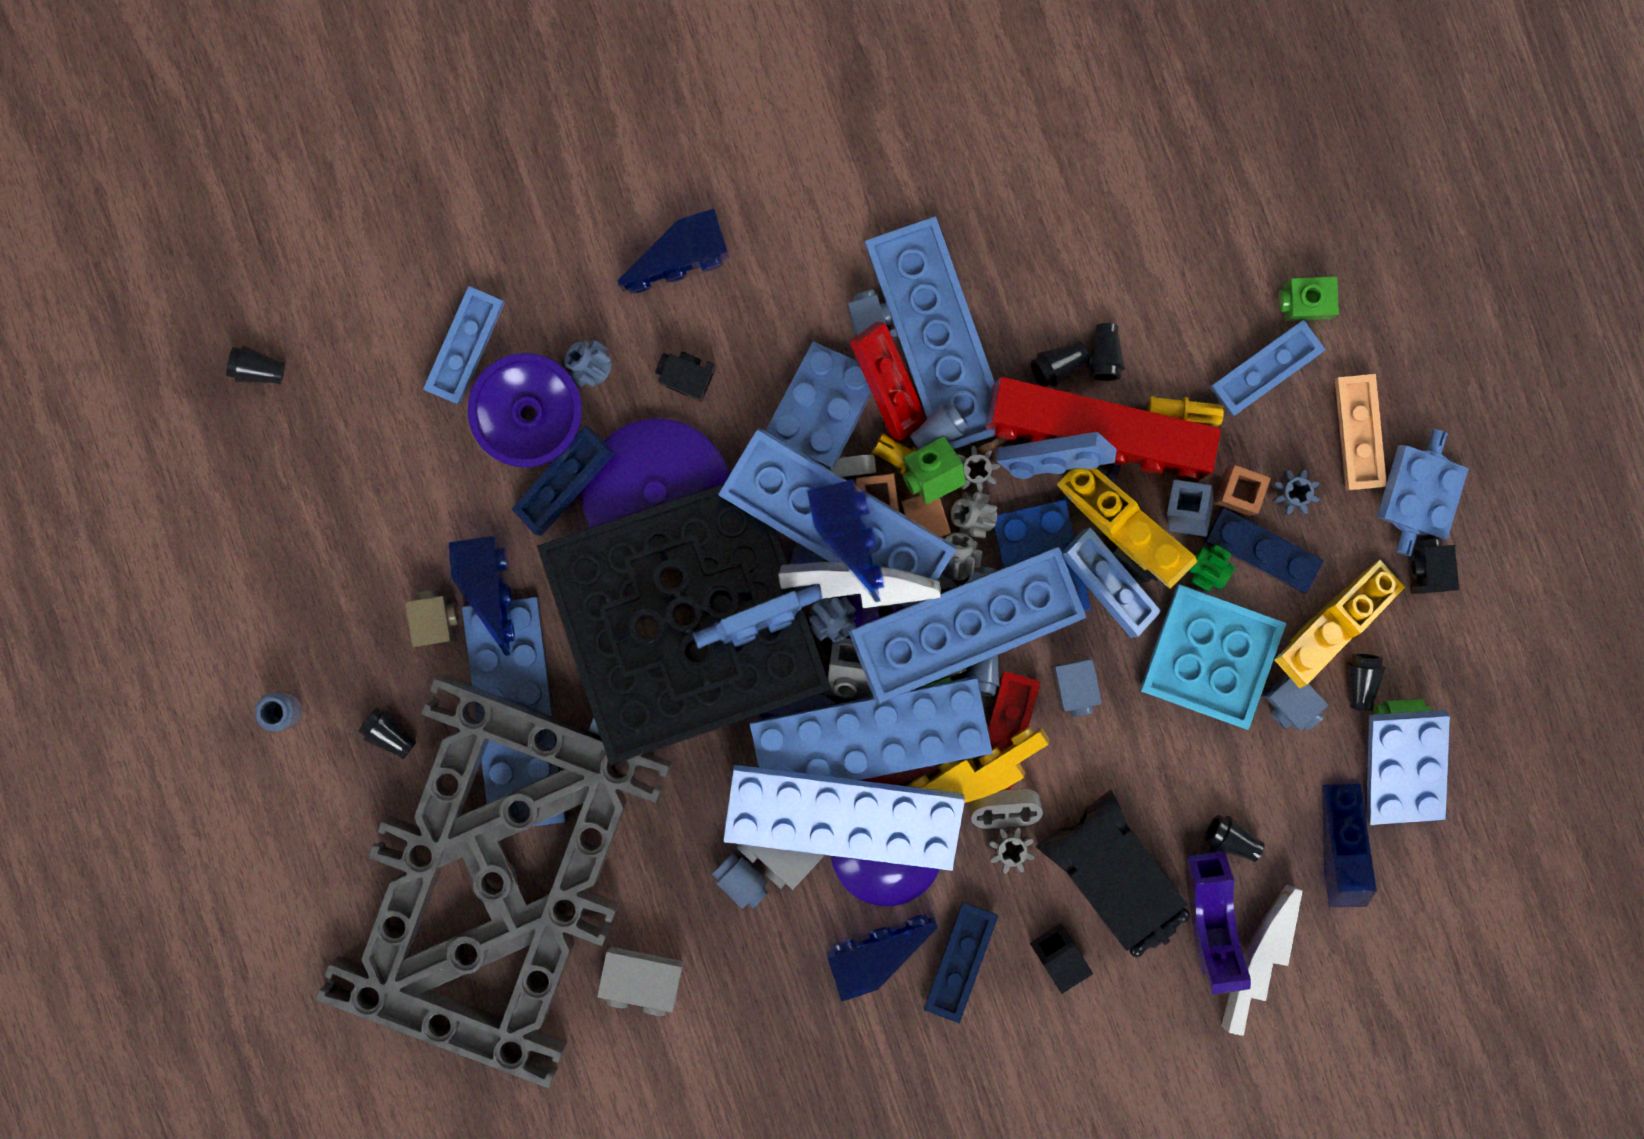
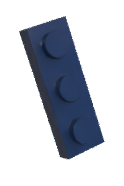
M584 426L576 435L570 447L551 463L513 506V512L533 534L542 536L612 458L615 452L592 428Z
M1226 508L1220 509L1204 542L1211 546L1216 544L1232 553V557L1303 594H1307L1324 561Z
M964 901L961 902L925 1001L924 1011L960 1023L996 925L997 913Z

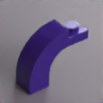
M1223 851L1187 856L1188 895L1194 937L1202 972L1207 975L1212 994L1249 990L1251 989V978L1237 933L1233 903L1234 878L1226 853Z

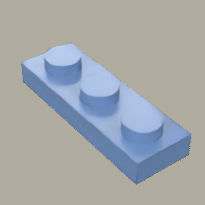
M468 286L423 390L459 406L461 405L505 305L503 300Z
M1302 320L1210 386V389L1228 414L1233 417L1323 353L1325 348L1307 323Z
M1093 432L998 448L996 461L1008 470L1012 476L1028 479L1036 474H1061L1065 470L1076 468L1095 469L1099 465L1115 463L1116 448L1101 434Z
M1091 528L1082 529L1061 552L1065 562L1130 638L1139 637L1161 612Z

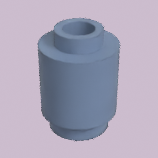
M287 692L267 694L258 701L255 707V718L258 724L263 729L273 732L292 728L299 722L302 715V707L299 700L293 694ZM279 705L283 709L282 717L279 716L277 711Z
M732 853L712 874L718 880L716 884L741 909L747 904L753 909L768 894V891L764 888L768 881L743 856L739 859Z

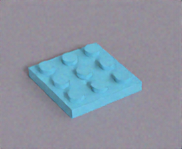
M1177 585L1139 691L1249 730L1286 623L1191 588Z

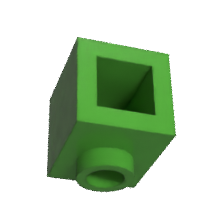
M1337 277L1292 278L1283 284V289L1279 290L1278 305L1280 312H1285V322L1330 320L1339 315Z
M944 436L904 457L907 471L903 474L905 484L913 495L918 493L926 505L966 484L963 463Z

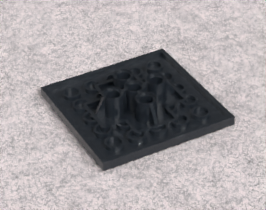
M724 484L537 545L610 766L831 690L803 607L794 616L795 619L791 621L792 624L783 629L770 632L769 627L758 631V634L755 635L756 639L734 647L732 641L723 644L721 640L705 645L708 654L703 661L692 662L687 659L685 655L686 648L692 643H696L693 633L714 626V623H720L725 618L793 591L797 593L796 587L781 589L779 571L782 565L788 564L776 530L719 496L718 494ZM667 571H676L683 580L678 587L669 589L660 582L661 576ZM720 594L727 596L731 601V608L725 613L715 612L709 603L712 597ZM679 607H688L693 610L695 619L688 625H679L672 617L674 611ZM643 619H650L656 622L658 630L654 636L643 638L635 630L637 624Z

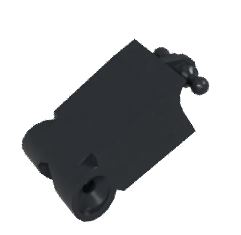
M1111 789L1086 807L1078 825L1069 828H1059L1035 846L1066 872L1109 931L1116 937L1126 951L1129 950L1130 954L1135 958L1141 957L1149 948L1155 949L1162 943L1164 946L1171 942L1169 937L1176 933L1177 927L1181 923L1187 922L1190 918L1189 911L1184 908L1188 904L1128 827L1123 812Z

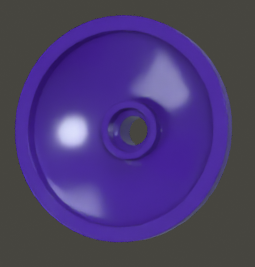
M519 353L495 361L479 375L469 396L468 420L474 438L491 457L510 466L536 467L555 460L570 447L581 425L582 401L574 380L559 364L541 355ZM527 407H534L536 412L531 420H525L523 417V411Z
M831 856L835 874L842 885L858 899L878 906H897L914 900L930 887L940 870Z

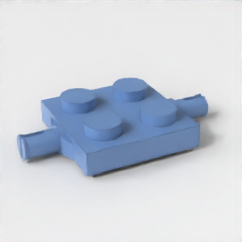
M1432 429L1427 450H1418L1407 445H1398L1377 514V518L1393 523L1402 531L1396 553L1411 556L1417 535H1427L1436 539L1442 538V540L1448 539L1469 468L1450 462L1442 455L1445 440L1448 436L1447 432Z
M817 584L797 593L793 591L725 618L720 623H714V626L693 633L695 642L699 649L718 640H721L723 644L732 641L734 647L743 645L756 639L755 635L761 629L769 627L770 632H775L791 625V621L795 619L794 616L801 610V607L822 600V594Z

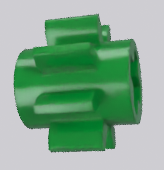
M1217 544L1213 545L1210 550L1202 546L1195 554L1197 563L1189 570L1195 574L1191 583L1204 591H1210L1212 586L1221 590L1235 569V565L1228 562L1232 553Z

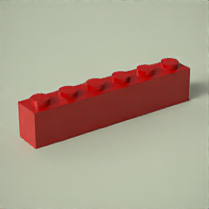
M1001 377L993 385L985 429L995 431L994 435L999 438L1015 440L1019 436L1032 439L1031 442L1098 432L1116 448L1115 463L1110 464L1126 465L1127 462L1141 465L1140 469L1145 472L1161 474L1165 470L1177 473L1178 479L1188 482H1199L1200 479L1213 473L1221 432L1220 428Z

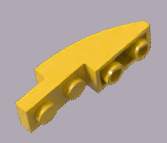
M1097 468L1071 469L1057 483L1060 490L1110 540L1145 571L1149 570L1169 589L1197 563L1195 555L1140 510L1136 501Z
M1381 560L1376 561L1309 620L1290 639L1291 643L1274 659L1275 662L1299 688L1308 685L1353 637L1361 634L1405 588L1404 585Z
M1029 726L1011 738L1013 744L1008 748L1000 751L998 747L992 749L993 754L981 756L978 759L981 765L976 766L972 758L943 763L938 766L941 772L930 779L924 774L909 783L907 787L962 793L965 798L964 803L989 796L1024 779L1025 770L1020 762L1049 744V738L1042 727L1032 731Z

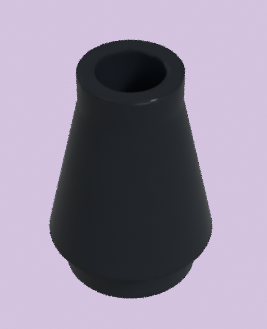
M1101 323L1096 325V334L1087 369L1091 371L1090 377L1094 380H1118L1121 378V371L1125 369L1118 335L1119 326L1116 324Z
M1077 341L1071 345L1038 353L1037 358L1031 361V369L1041 386L1047 387L1051 385L1055 387L1078 367L1088 362L1090 357L1085 345L1081 341Z
M244 345L241 349L232 347L226 376L235 378V382L275 383L281 385L286 363L272 359Z
M1362 653L1352 654L1351 662L1347 663L1351 708L1364 711L1373 710L1374 701L1386 667L1382 666V657Z
M377 707L358 730L364 736V741L391 752L401 759L408 755L417 742L410 737L387 710L382 712Z
M1217 815L1210 822L1205 833V841L1211 844L1212 850L1225 851L1227 854L1246 858L1252 862H1256L1264 850V842L1253 836L1231 816L1223 817Z

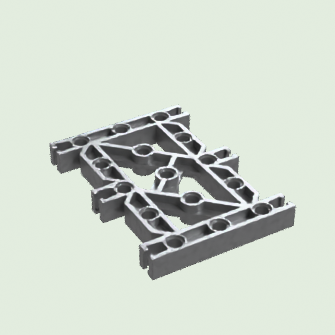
M441 675L434 678L430 692L437 694L438 690L443 689L458 696L460 703L456 711L439 707L440 699L433 697L430 702L424 705L421 714L456 727L460 731L442 740L414 816L418 826L389 816L380 824L379 833L385 834L389 832L407 841L404 851L401 852L386 847L387 843L380 841L378 844H373L368 857L406 873L397 876L389 883L361 959L363 965L338 956L328 965L325 973V978H328V982L319 990L316 1000L549 1089L558 1068L551 1066L549 1069L532 1061L529 1055L534 1051L553 1057L552 1061L558 1063L563 1056L567 1043L535 1030L541 1028L549 1013L574 946V940L571 935L600 946L607 939L611 925L605 923L603 929L584 921L581 916L585 909L606 914L605 922L610 924L618 910L620 903L585 889L595 885L600 877L627 805L622 791L656 803L660 798L663 787L657 785L653 788L636 780L634 774L638 770V765L660 771V776L667 777L673 762L648 753L627 760L629 764V772L627 774H616L611 769L600 735ZM471 702H478L483 706L485 716L482 721H476L470 717L468 706ZM542 729H549L555 733L557 737L555 747L548 748L542 745L539 739ZM489 740L564 768V770L461 815ZM445 773L456 777L458 780L457 791L452 792L445 789L442 784V776ZM514 801L527 803L530 808L529 818H519L515 815L513 811ZM583 804L550 894L527 904L517 882L516 869L508 862L499 841ZM587 828L598 830L602 835V843L600 845L587 843L584 838V830ZM417 845H425L430 849L432 854L430 862H424L417 857ZM463 857L473 879L474 892L483 901L491 920L474 928L464 930L450 939L409 956L442 866ZM487 873H498L503 878V888L495 889L491 887L487 882ZM563 899L571 901L575 906V914L571 916L562 914L557 906L558 901ZM391 916H397L404 921L405 932H397L391 927ZM467 943L474 946L477 951V958H466L461 953V944ZM530 945L503 1018L429 991L464 974L474 973L480 967ZM531 972H544L549 979V984L545 986L537 985L532 980ZM335 974L352 982L355 986L353 991L350 992L334 987L336 981L332 979L333 975ZM370 987L375 989L379 995V1002L368 1000L365 997L364 988ZM441 1014L446 1016L450 1020L451 1028H440L435 1023V1015ZM510 1041L516 1042L522 1048V1054L518 1056L511 1055L506 1050L505 1043Z

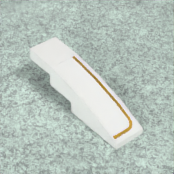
M818 562L782 565L779 571L781 589L820 583L822 598L861 593L863 608L941 598L940 581L897 569L855 563Z
M1285 886L1263 917L1244 953L1251 978V989L1230 992L1221 1025L1228 1033L1244 1036L1250 1000L1254 998L1266 1001L1273 963L1289 965L1302 890L1295 886Z

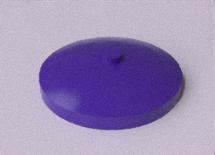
M668 419L636 421L616 430L604 440L615 454L582 490L581 498L584 516L589 528L725 484L730 473L715 445L696 429L684 423Z

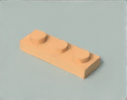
M1376 374L1338 377L1335 379L1345 490L1386 487Z

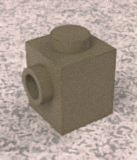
M432 590L415 593V601L405 602L412 647L457 641L454 625H459V614L456 603H450L449 596L438 597V591Z

